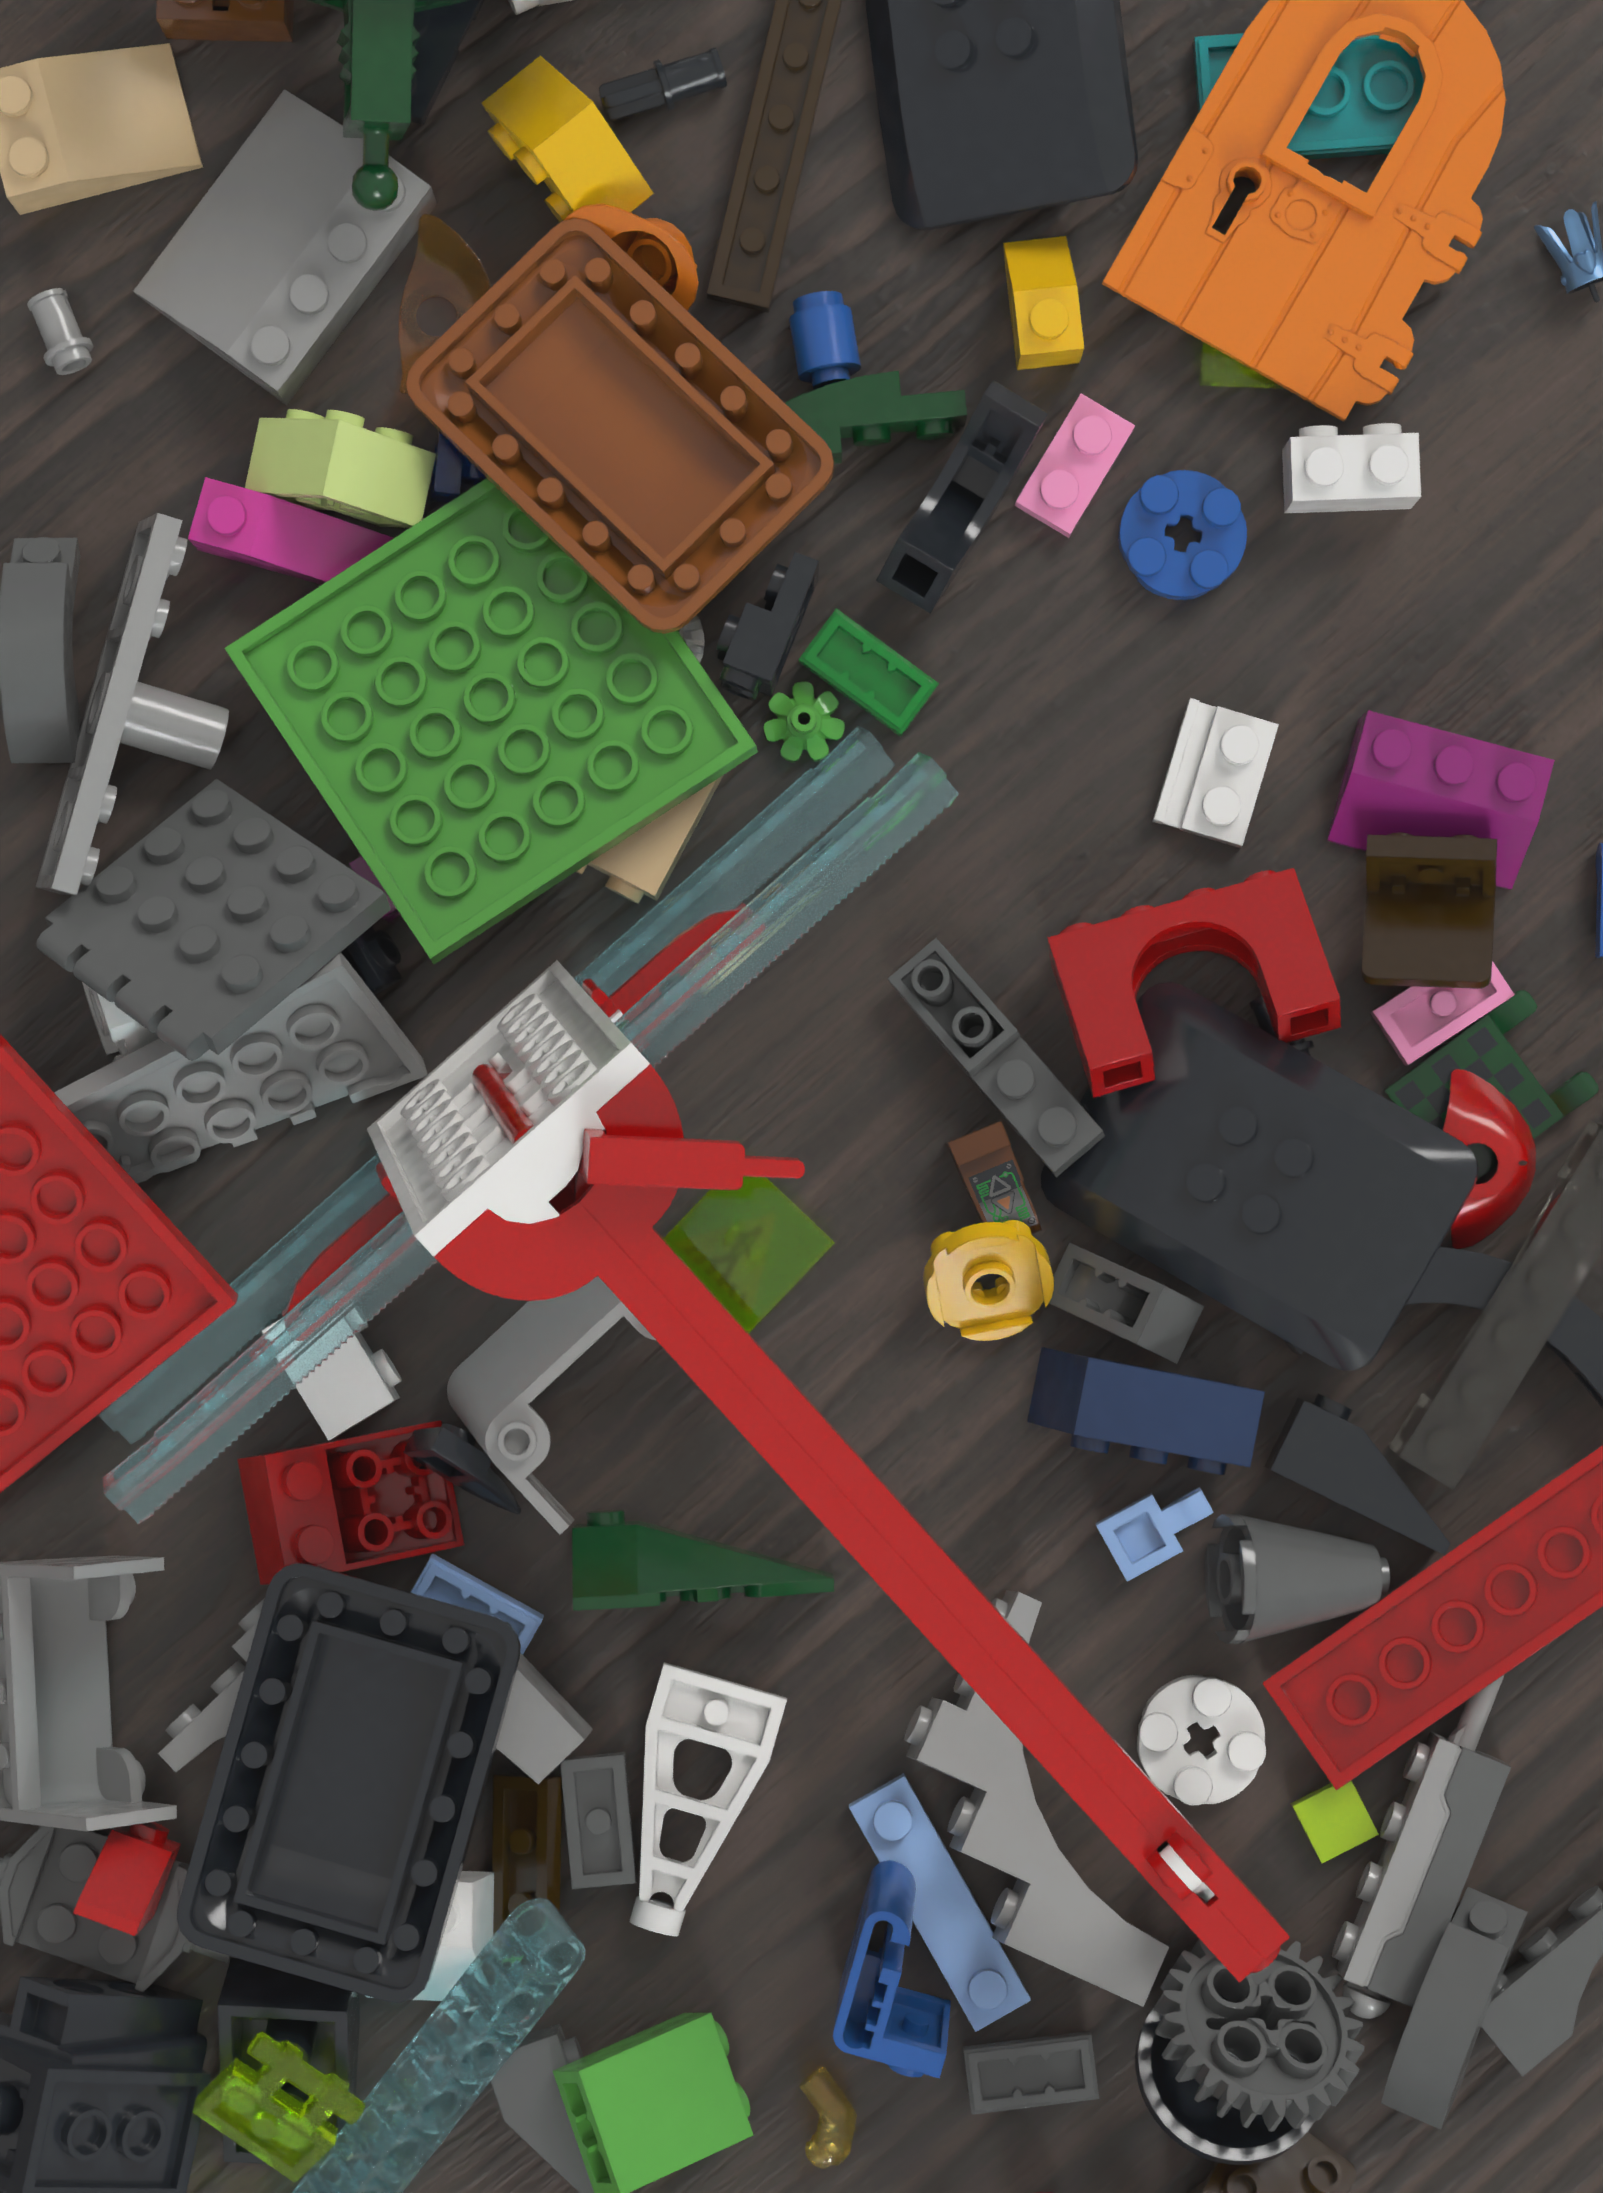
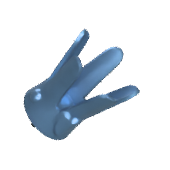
M1595 201L1591 207L1594 238L1588 219L1583 212L1577 213L1573 209H1568L1564 214V224L1573 258L1551 228L1535 225L1534 229L1561 269V283L1566 287L1567 294L1589 287L1593 300L1597 303L1600 301V297L1595 284L1603 281V251L1597 201Z

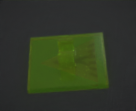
M743 1176V1185L739 1190L710 1189L663 1238L748 1333L835 1243L768 1178Z

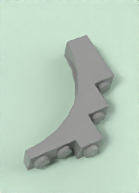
M1006 1590L1002 1600L994 1598L991 1603L1029 1644L1042 1602L1023 1593ZM958 1674L954 1685V1692L960 1694L956 1706L947 1701L932 1697L927 1708L920 1705L914 1712L904 1737L905 1741L911 1743L906 1756L974 1787L970 1799L963 1796L951 1815L948 1832L954 1834L949 1847L1017 1878L1013 1890L1005 1888L995 1904L991 1923L997 1927L992 1938L1144 2007L1169 1947L1127 1923L1087 1887L1059 1850L1036 1803L1023 1754V1744L961 1675Z
M264 1599L238 1623L246 1633L232 1647L246 1662ZM520 1653L496 1749L539 1784L587 1738L593 1729ZM240 1660L236 1661L210 1686L218 1696L202 1712L192 1704L165 1730L173 1740L158 1754L175 1772L188 1764L214 1742L226 1736L245 1666Z

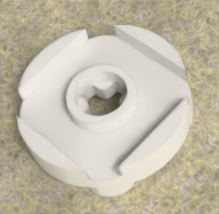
M1186 1675L1166 1683L1147 1701L1138 1725L1137 1752L1147 1775L1165 1794L1177 1798L1188 1805L1216 1804L1236 1796L1255 1778L1258 1768L1263 1764L1266 1757L1265 1728L1255 1704L1236 1685L1216 1677ZM1194 1723H1198L1204 1730L1215 1726L1218 1731V1736L1212 1741L1215 1750L1207 1756H1204L1200 1751L1188 1754L1183 1746L1191 1739L1187 1728Z

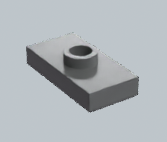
M1090 2031L963 2046L972 2115L1099 2099Z

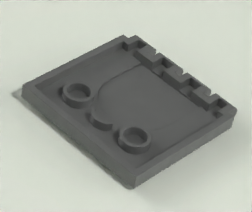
M216 778L94 877L89 886H83L78 890L77 895H72L46 916L45 919L49 927L37 939V948L68 972H73L77 979L109 1002H115L117 1008L150 1032H156L158 1038L185 1058L193 1061L200 1058L209 1049L217 1055L223 1052L391 909L384 891Z

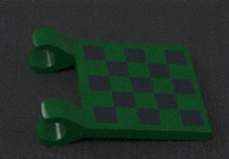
M1519 990L1510 999L1491 1010L1384 1091L1396 1105L1443 1130L1450 1099L1451 1072L1455 1069L1466 1070L1492 1084L1515 1105L1529 1125L1534 1139L1596 1095L1599 1087L1589 1073L1582 1071L1573 1075L1549 1095L1546 1093L1503 1035L1533 1014L1537 1009V1004L1529 992ZM1475 1143L1467 1146L1472 1150L1478 1161L1479 1175L1477 1180L1498 1166L1497 1155L1487 1145Z

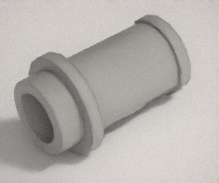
M54 288L32 297L28 301L27 306L32 311L47 348V352L43 357L45 363L48 366H54L56 373L59 375L71 374L87 367L92 362L89 352L92 351L94 346L90 338L82 336L68 302L66 290Z

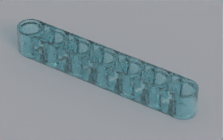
M544 1898L528 1900L518 1906L508 1916L292 2193H403L582 1965L586 1953L584 1944L552 1902Z

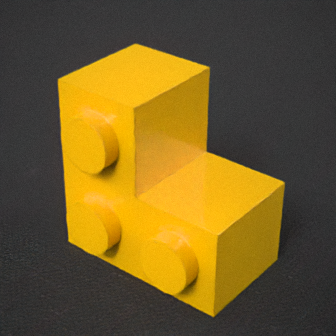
M541 55L481 103L495 123L488 130L489 135L510 161L516 159L520 167L536 185L544 180L552 192L545 199V203L559 222L564 221L567 215L585 205L606 204L631 213L654 194L594 102Z

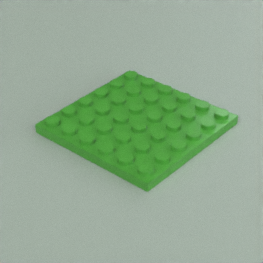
M488 478L225 647L226 652L433 964H436L758 753L756 744L679 632L663 634L652 632L642 626L544 534Z

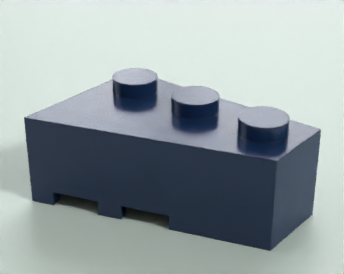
M1041 1347L1027 1422L1072 1434L1071 1447L1108 1454L1110 1442L1131 1445L1129 1457L1167 1464L1169 1453L1189 1456L1187 1468L1225 1475L1227 1463L1245 1467L1251 1466L1265 1391Z

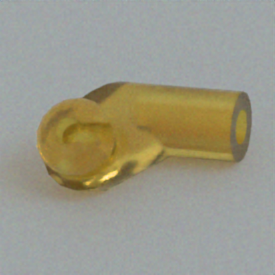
M822 2067L805 2078L799 2087L819 2113L816 2133L812 2135L811 2140L807 2141L805 2145L806 2156L817 2168L826 2169L831 2165H840L851 2153L857 2115L854 2107L828 2070Z

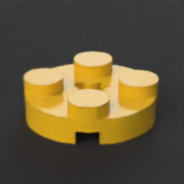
M1008 1220L1003 1223L984 1222L973 1224L955 1232L940 1234L931 1244V1257L925 1265L923 1275L928 1307L937 1322L945 1327V1321L950 1326L959 1328L962 1337L976 1341H992L1020 1333L1033 1323L1031 1315L1040 1308L1043 1301L1046 1308L1052 1298L1054 1277L1048 1254L1042 1243L1032 1236L1029 1226L1024 1222ZM986 1274L1002 1276L995 1280V1287L992 1289L983 1290L982 1284L975 1282L979 1277Z

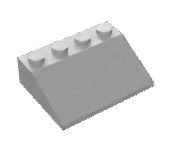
M284 89L133 292L287 406L436 207L437 201L429 184L389 156V167L398 178V197L391 206L384 210L372 211L363 208L352 195V176L363 164V138L343 137V125Z

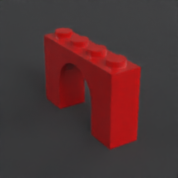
M1294 868L1280 872L1272 870L1260 871L1238 884L1217 890L1213 888L1197 889L1178 901L1157 907L1150 905L1137 906L1124 912L1121 917L1097 924L1086 922L1073 924L1062 930L1060 934L1047 937L1051 967L1093 1098L1155 1080L1153 1052L1139 1013L1136 996L1143 980L1152 969L1166 959L1181 953L1193 951L1214 952L1230 957L1244 966L1258 984L1275 1035L1279 1041L1282 1040L1288 1043L1341 1028L1340 996Z

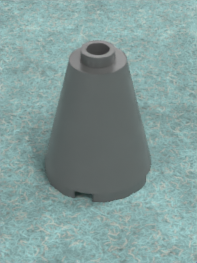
M1222 1514L1214 1520L1211 1529H1223L1219 1544H1207L1205 1555L1206 1599L1210 1617H1222L1226 1631H1218L1216 1634L1219 1640L1226 1644H1240L1367 1610L1379 1602L1381 1595H1385L1388 1592L1390 1585L1389 1564L1384 1556H1379L1373 1544L1239 1514Z

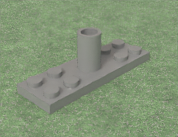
M156 513L138 522L80 727L75 763H70L36 888L57 894L77 895L81 884L86 886L91 884L100 849L91 847L96 825L99 822L107 824L114 807L117 787L108 783L120 743L209 770L212 769L219 755L228 723L229 710L227 708L137 681L148 641H150L152 636L159 638L166 623L170 601L161 599V595L169 574L177 576L184 559L187 539L178 536L183 520Z

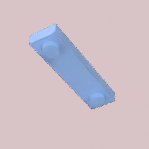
M903 1773L850 1803L849 1809L879 1862L887 1860L896 1861L904 1865L912 1873L916 1883L913 1922L975 2032L1031 2001L1028 1991L999 1941L992 1938L994 1934L993 1929L906 1775Z

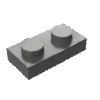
M625 1752L566 1757L560 1763L572 1889L636 1883L637 1875Z

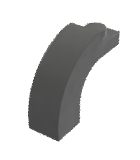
M14 538L10 563H3L0 590V689L4 728L11 763H75L81 722L74 678L72 649L73 609L81 558L78 538Z
M1467 1887L1452 1922L1449 1921L1418 1993L1397 2049L1381 2104L1440 2130L1442 2129L1464 2080L1475 2041L1494 1992L1524 1927L1528 1914L1527 1911Z

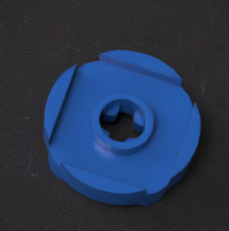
M1190 470L1170 471L1166 474L1149 478L1127 503L1121 517L1118 532L1120 552L1124 562L1126 560L1129 570L1137 577L1136 580L1153 594L1174 600L1195 599L1218 588L1238 567L1247 541L1246 520L1241 511V503L1238 496L1217 479L1207 474ZM1180 518L1192 521V529L1200 532V543L1190 542L1186 552L1174 550V539L1165 536L1166 526H1176Z

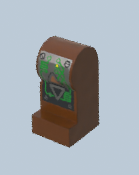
M1001 1121L945 1143L981 1223H1003L1008 1220H1018L1029 1226L1032 1234L1042 1231L1037 1214L1025 1188L1024 1177Z

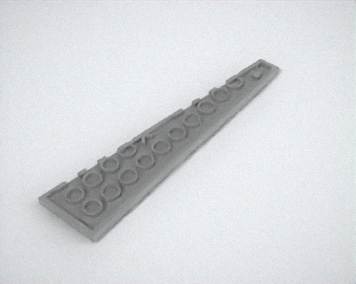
M340 952L219 1055L209 1049L200 1058L191 1061L159 1038L54 1093L138 1184L148 1180L153 1175L170 1172L196 1162L202 1149L219 1143H232L233 1147L243 1145L258 1139L256 1129L289 1117L293 1125L317 1117L315 1108L348 1095L352 1103H356L426 1077L428 1073L422 1056Z

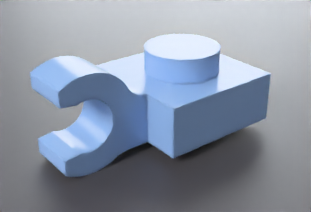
M1198 1487L1160 1509L1153 1494L1150 1493L1096 1523V1526L1128 1582L1183 1552V1548L1175 1533L1214 1512L1201 1488Z

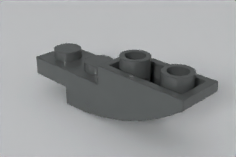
M937 938L932 940L887 978L974 1085L1056 1177L1105 1137L1103 1130L1021 1038L1018 1030Z

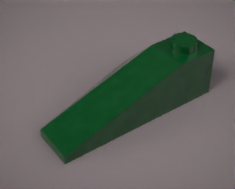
M624 1510L586 1512L587 1523L575 1524L572 1528L573 1611L660 1606V1602L667 1601V1597L679 1596L680 1601L699 1603L719 1601V1599L731 1598V1593L743 1592L744 1597H773L834 1592V1577L832 1573L643 1521H625Z

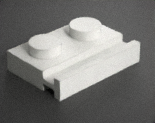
M1190 698L1152 822L1172 826L1181 831L1241 848L1279 724L1223 707L1211 706Z

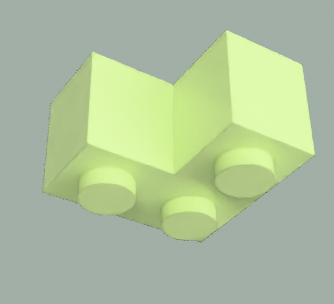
M288 409L286 418H259L245 488L309 509L333 510L380 527L410 528L423 519L436 454L413 446V435L384 427H377L375 432L363 428L365 419L356 414L338 410H327L326 417L308 411Z

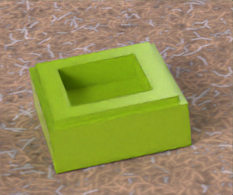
M1352 1780L1338 1790L1330 1783L1290 1803L1321 1863L1379 1835Z

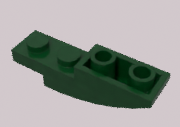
M899 370L864 375L836 382L785 402L789 408L826 442L832 451L834 464L842 463L841 438L853 437V445L875 446L891 442L892 433L916 431L918 440H939L954 436V428L965 427L967 419L965 390L901 396Z

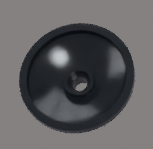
M1219 1995L1221 1998L1228 2001L1225 1997ZM1279 1996L1282 2000L1289 2003L1287 2000ZM1155 2006L1152 2008L1142 2025L1136 2045L1135 2069L1137 2082L1142 2098L1152 2117L1161 2129L1176 2143L1191 2153L1214 2162L1247 2165L1264 2162L1283 2154L1296 2145L1309 2131L1315 2122V2119L1310 2115L1307 2116L1298 2129H1294L1284 2116L1276 2130L1269 2131L1260 2114H1257L1249 2127L1246 2128L1242 2126L1240 2109L1231 2107L1228 2113L1221 2118L1217 2116L1219 2099L1210 2095L1200 2102L1194 2100L1200 2084L1195 2079L1186 2082H1178L1175 2079L1184 2064L1182 2060H1166L1163 2058L1162 2053L1171 2039L1156 2035L1155 2029L1163 2015L1154 2010ZM1228 2052L1232 2057H1234L1235 2059L1239 2060L1237 2056H1235V2055H1233L1232 2053ZM1291 2055V2057H1292L1293 2059H1295V2060H1297L1298 2062H1300L1296 2057H1294V2056Z

